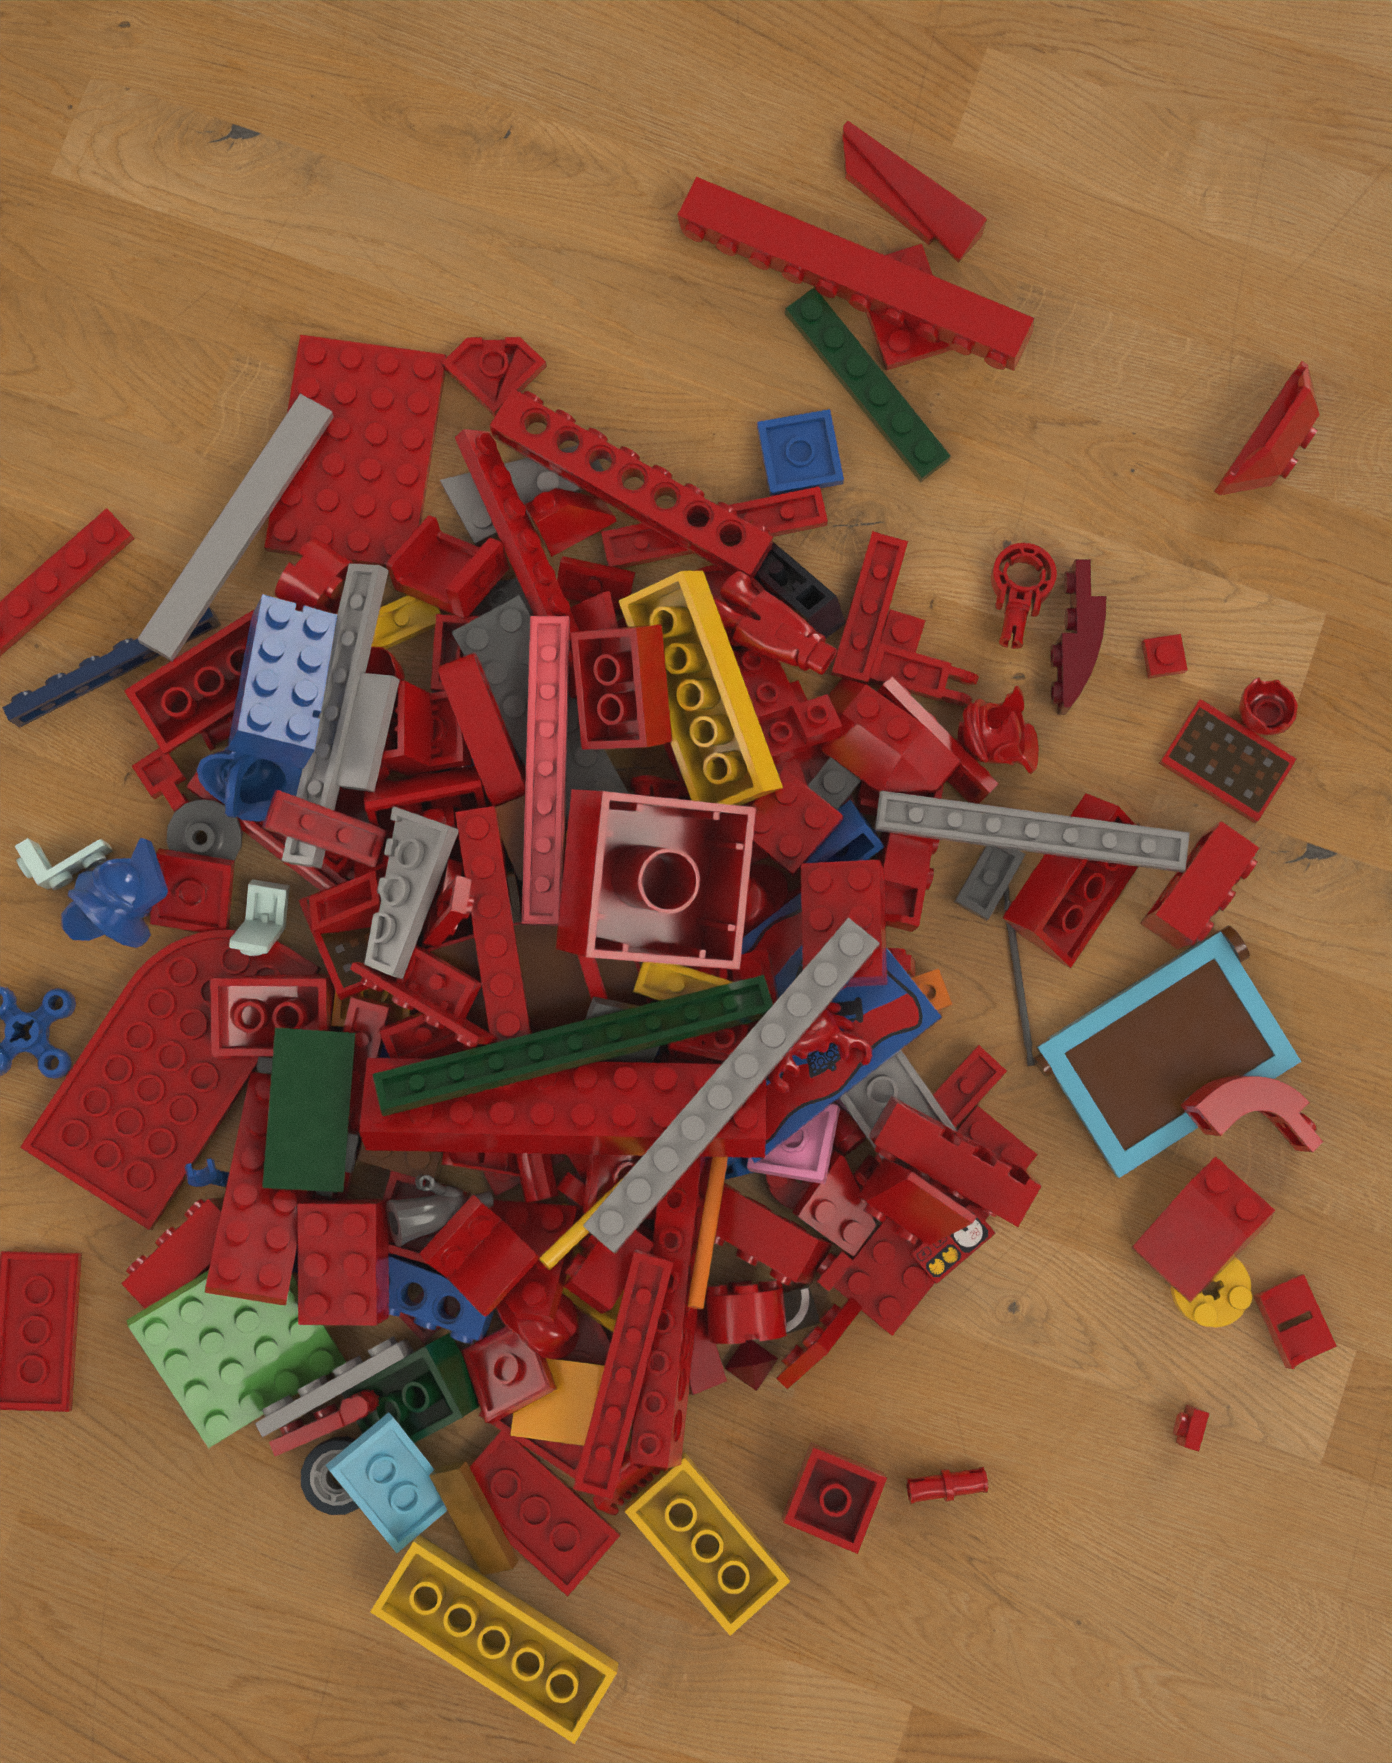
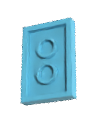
M389 1412L326 1464L332 1475L396 1553L401 1551L447 1511L429 1477L434 1468Z

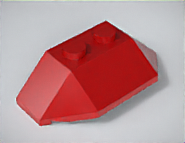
M1301 361L1214 490L1215 493L1221 496L1268 487L1279 476L1286 479L1298 461V459L1293 457L1299 446L1306 449L1318 431L1312 427L1320 413L1308 364Z
M842 678L828 695L843 727L839 738L821 743L823 754L833 758L879 794L880 791L901 794L925 791L926 793L938 792L961 764L960 760L924 724L868 685Z

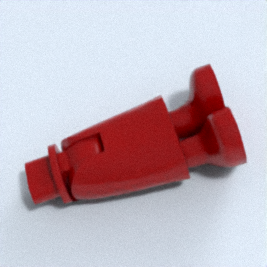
M741 571L732 574L721 588V597L730 605L741 606L747 609L752 616L750 617L746 614L743 616L718 598L714 599L725 631L726 629L735 631L732 638L733 642L771 659L800 667L803 671L811 669L823 675L836 656L837 649L827 644L824 635L818 633L804 618L766 590H763L758 595L751 591L752 583L748 575Z

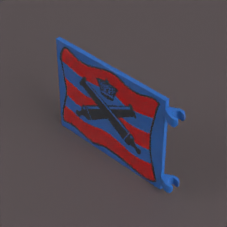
M801 893L747 934L742 942L741 954L763 949L769 950L779 998L803 971ZM887 947V985L843 987L831 1001L841 1006V1010L835 1013V1015L844 1016L854 1024L853 1029L850 1031L839 1029L845 1033L861 1037L871 1046L872 1059L870 1063L863 1066L861 1063L863 1058L862 1052L856 1048L850 1049L849 1058L843 1061L837 1045L829 1043V1048L825 1053L814 1051L809 1053L806 1059H800L796 1055H792L793 1061L800 1069L799 1076L793 1077L788 1072H781L779 1075L783 1081L789 1084L790 1089L788 1092H778L771 1086L767 1076L765 1156L942 1018ZM728 969L727 980L734 982L732 970ZM728 1157L727 1167L735 1163L740 1157ZM751 1158V1159L754 1161V1163H757V1162H759L762 1158Z

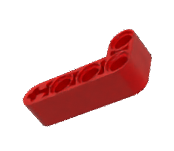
M473 652L438 666L440 679L492 806L498 807L524 796L526 766L522 759L519 760L478 656Z

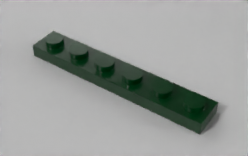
M815 287L785 308V315L920 482L950 461L951 455L826 300L815 290Z

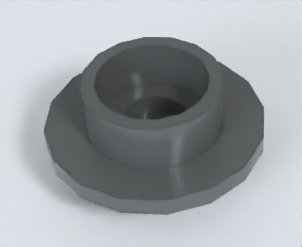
M198 799L184 804L173 814L167 826L169 850L235 860L242 847L243 832L238 818L227 817L225 805L216 800ZM200 830L207 834L205 844H200L197 841L196 835Z

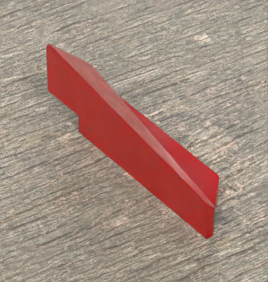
M850 121L843 125L842 142L845 159V178L928 246L936 238L959 263L982 237L987 222L986 217Z

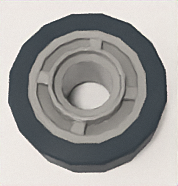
M332 1437L317 1445L304 1461L301 1469V1488L306 1500L318 1511L329 1515H346L359 1509L345 1489L332 1481L331 1472L326 1467L328 1462L356 1440L352 1437Z

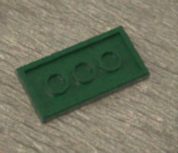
M275 1028L262 1188L343 1192L355 1033Z

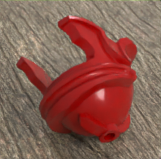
M1015 686L1013 691L1006 695L1002 703H986L980 698L975 700L974 703H970L964 709V722L959 723L957 740L975 760L989 764H1009L1011 766L1018 763L1030 775L1037 769L1039 756L1037 733L1034 726L1024 721L1022 711L1024 710L1025 703L1019 686Z

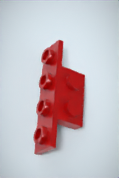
M415 946L403 979L388 975L364 965V963H352L350 970L362 976V984L380 992L384 989L393 995L391 1000L395 1004L405 1009L413 1010L416 1008L424 1013L423 1020L441 1029H444L446 1026L456 1032L454 1038L462 1044L476 1048L478 1044L495 1043L496 1036L466 1019L482 986V982L422 947Z

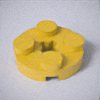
M1234 1258L1213 1279L1214 1282L1219 1281L1221 1288L1218 1289L1219 1295L1216 1298H1213L1211 1295L1204 1296L1201 1292L1190 1303L1171 1286L1173 1301L1184 1317L1201 1326L1218 1328L1235 1322L1243 1315L1245 1309L1252 1302L1251 1280L1246 1268L1237 1258Z

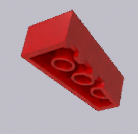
M892 1095L869 1134L872 1142L877 1145L874 1151L892 1162H895L897 1158L910 1164L908 1169L925 1180H929L930 1177L941 1182L943 1184L942 1188L960 1199L965 1196L975 1202V1206L993 1217L999 1216L1016 1227H1019L1042 1187L1025 1168Z

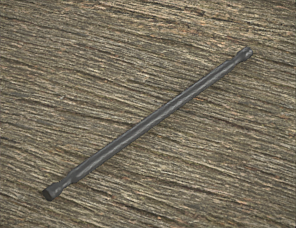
M1009 885L1003 893L1005 912L1011 904L1009 900ZM1007 923L1024 1045L1027 1050V1065L1034 1066L1035 1061L1031 1049L1032 1040L1016 932Z

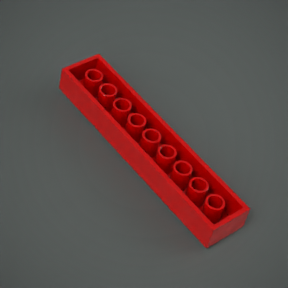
M367 1058L359 1133L365 1150L643 1156L722 1064L594 1062L382 1116L373 1074L429 1059ZM766 1078L699 1157L765 1158Z

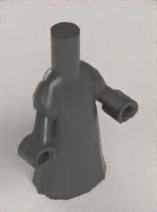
M418 1175L415 1179L417 1189L423 1191L430 1190L436 1195L387 1201V1221L395 1245L400 1247L416 1238L441 1230L471 1196L467 1197L462 1190L456 1187H445L437 1183L430 1175ZM490 1191L475 1194L488 1207L493 1206V1197ZM435 1234L427 1238V1244L435 1237Z

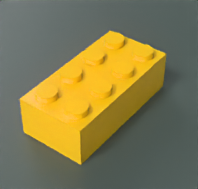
M685 1452L682 1454L681 1465L668 1468L665 1472H662L625 1506L624 1512L730 1636L790 1582L789 1574Z

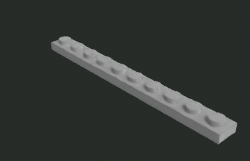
M848 918L591 1215L583 1227L615 1254L879 947L880 943Z

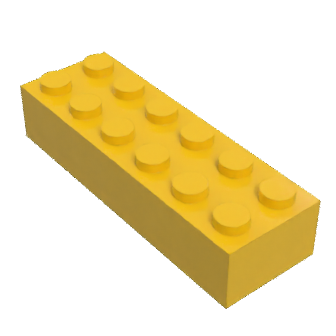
M680 571L619 600L628 627L662 624L672 742L670 743L691 801L740 806L783 788L704 572Z
M418 1535L370 1611L573 1744L577 1741L618 1672L619 1662L493 1581L482 1576V1574L421 1535Z

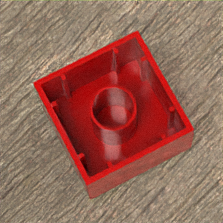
M572 789L556 949L589 958L740 969L756 807Z

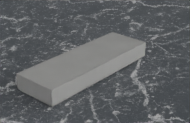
M360 674L335 785L346 789L375 791L400 679L391 675Z

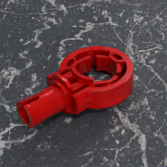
M1016 543L1006 547L997 556L992 568L991 585L997 595L995 603L997 610L1002 609L1005 594L1008 595L1001 637L999 638V644L1006 648L1011 640V634H1013L1011 649L1023 647L1031 599L1033 598L1031 616L1037 617L1040 613L1041 603L1049 597L1056 582L1057 570L1054 560L1046 550L1035 544ZM1008 558H1010L1009 563H1008V562L1005 563V566H1004V568H1003V571L1001 572V571L999 570L1000 565H1001L1005 560H1007ZM1020 562L1034 566L1036 571H1041L1039 576L1040 582L1031 587H1022L1015 584L1012 580H1009L1007 575L1009 565L1013 566L1015 563ZM1046 572L1048 575V581H1045Z

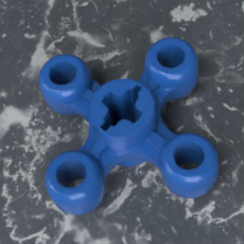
M0 986V996L2 995L3 1004L0 1006V1018L6 1024L4 1030L5 1038L0 1043V1076L10 1070L12 1060L22 1052H30L37 1058L38 1068L44 1076L52 1079L66 1076L71 1070V1057L63 1049L51 1045L48 1040L50 1035L49 1027L56 1020L72 1015L76 1008L74 995L66 989H51L43 997L42 1005L38 1010L26 1013L17 1006L14 992L7 987ZM62 997L63 1006L57 1010L55 1003L57 999ZM25 1025L32 1026L29 1030V1034L32 1037L29 1040L23 1038L26 1034L23 1029ZM55 1057H57L59 1060V1065L56 1069L53 1070L51 1067V1062Z

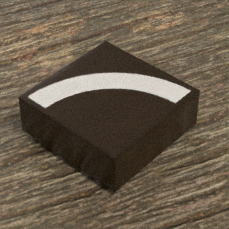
M809 1285L783 1293L787 1334L821 1323Z

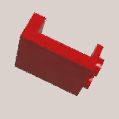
M431 515L427 516L414 529L411 536L391 555L386 563L394 590L464 619L472 613L509 569L502 542L489 538L482 547L475 546L443 533L440 530L437 518Z

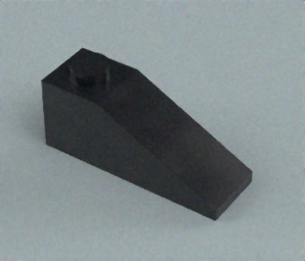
M773 542L770 552L754 578L767 592L779 600H783L786 605L798 613L818 633L824 635L827 639L846 623L837 596Z

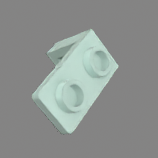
M27 838L15 846L21 856L16 861L24 875L28 879L33 877L38 886L47 890L50 888L57 890L68 885L73 880V874L83 868L86 870L96 868L106 861L105 855L113 851L109 843L99 839L52 867L38 843Z
M254 879L248 884L245 921L230 938V948L239 949L242 954L249 956H259L269 952L286 928L290 885Z

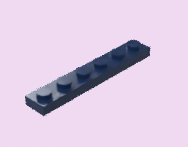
M210 606L185 643L221 625ZM132 638L125 639L115 644L113 651L102 657H89L79 664L78 669L68 674L59 673L48 678L45 681V686L33 692L26 690L16 694L11 698V703L2 708L8 720L20 728L161 655L140 644L138 638L135 640Z

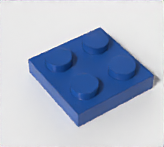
M830 409L757 422L770 496L819 486L820 488L843 484L844 477Z

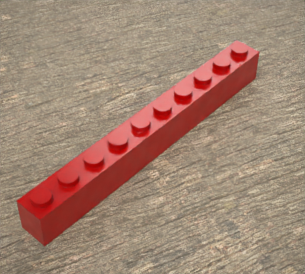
M697 176L677 214L683 234L693 241H708L715 244L716 248L726 255L735 256V254L748 258L749 262L759 269L768 270L771 268L781 272L782 276L792 283L801 284L804 282L812 285L818 293L825 297L835 298V296L845 299L858 311L868 312L871 310L878 313L891 325L901 327L904 324L915 329L918 335L927 340L936 341V339L949 343L950 347L960 354H975L984 358V361L995 369L1004 370L1008 368L1015 371L1033 333L1034 318Z

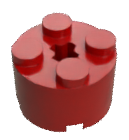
M313 538L297 551L303 556L297 564L294 565L289 562L283 570L275 588V596L279 599L296 603L295 610L301 611L303 606H308L338 615L349 563H355L318 538Z
M776 1279L759 1281V1287L758 1284H752V1280L729 1282V1289L726 1284L707 1286L705 1303L708 1334L712 1344L746 1343V1340L759 1339V1341H766L787 1336L783 1286L780 1281Z

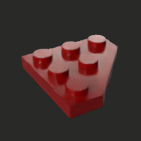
M493 1200V1206L489 1207L539 1255V1258L583 1214L578 1206ZM573 1248L551 1270L539 1259L503 1298L518 1319L555 1322L563 1285L567 1276L564 1272L570 1263Z

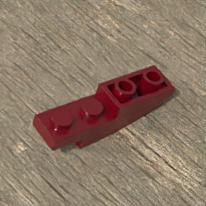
M1076 559L1069 571L1064 573V593L1070 594V608L1065 609L1064 625L1065 630H1071V633H1062L1056 641V645H1051L1050 650L1051 667H1057V681H1053L1051 685L1052 704H1057L1058 715H1065L1082 693L1095 666L1103 639L1107 596H1091V559Z

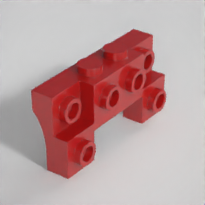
M726 629L725 632L775 765L787 761L810 747L840 737L843 726L828 694L799 703L780 661L758 654L733 642L732 638L735 631Z
M860 781L856 807L861 813L877 817L880 794ZM943 786L935 793H926L925 791L909 795L941 799ZM881 832L880 839L885 847L877 852L876 860H880L884 869L886 926L913 932L920 925L925 890H929L933 881L934 869L930 867L931 856L938 849L940 840Z

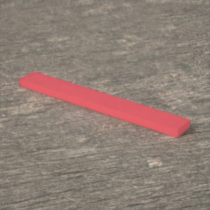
M530 616L522 925L558 926L565 842L570 647L569 616Z

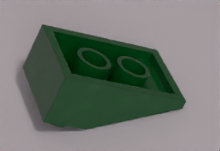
M450 1332L341 1393L343 1398L346 1399L358 1392L369 1389V1391L373 1390L379 1396L377 1410L356 1421L362 1434L389 1412L413 1443L463 1418L480 1407L465 1360L454 1339L450 1337Z

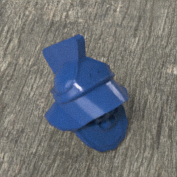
M226 747L223 751L208 755L200 760L197 773L199 781L206 791L225 804V814L227 817H238L241 820L265 821L276 790L293 796L297 795L302 768L230 751Z
M140 838L131 859L107 860L94 868L93 871H84L79 874L75 888L68 891V896L73 902L68 904L61 914V927L72 940L89 941L106 935L122 945L134 948L140 947L148 941L151 933L143 917L148 916L152 906L163 900L168 893L152 842Z

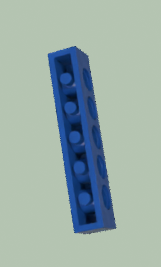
M298 1244L292 1274L293 1272L298 1273ZM389 1253V1315L400 1316L401 1312L415 1317L414 1323L430 1330H436L437 1326L450 1330V1337L468 1344H472L473 1339L479 1341L486 1337L496 1307L488 1316H483L445 1276L432 1266ZM412 1282L418 1283L423 1288L424 1297L421 1303L413 1302L408 1296V1287ZM447 1296L455 1297L460 1303V1313L457 1317L448 1315L444 1309V1301Z

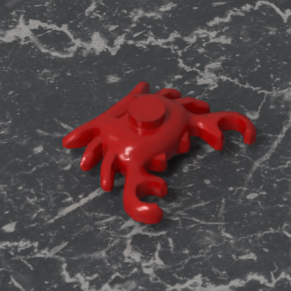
M831 1002L771 1071L768 1078L771 1086L778 1092L786 1093L790 1089L789 1084L780 1078L781 1072H788L793 1077H798L800 1074V1069L793 1061L792 1055H796L800 1059H806L809 1053L814 1051L825 1053L829 1048V1043L837 1045L843 1061L849 1058L850 1049L856 1048L862 1052L863 1058L861 1063L863 1066L870 1063L872 1048L869 1043L861 1037L845 1033L839 1029L850 1031L854 1026L852 1021L846 1017L835 1015V1013L841 1010L839 1004Z

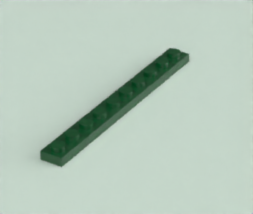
M761 975L374 1073L373 1079L382 1116H387L759 1021L773 1006V1002L765 977Z

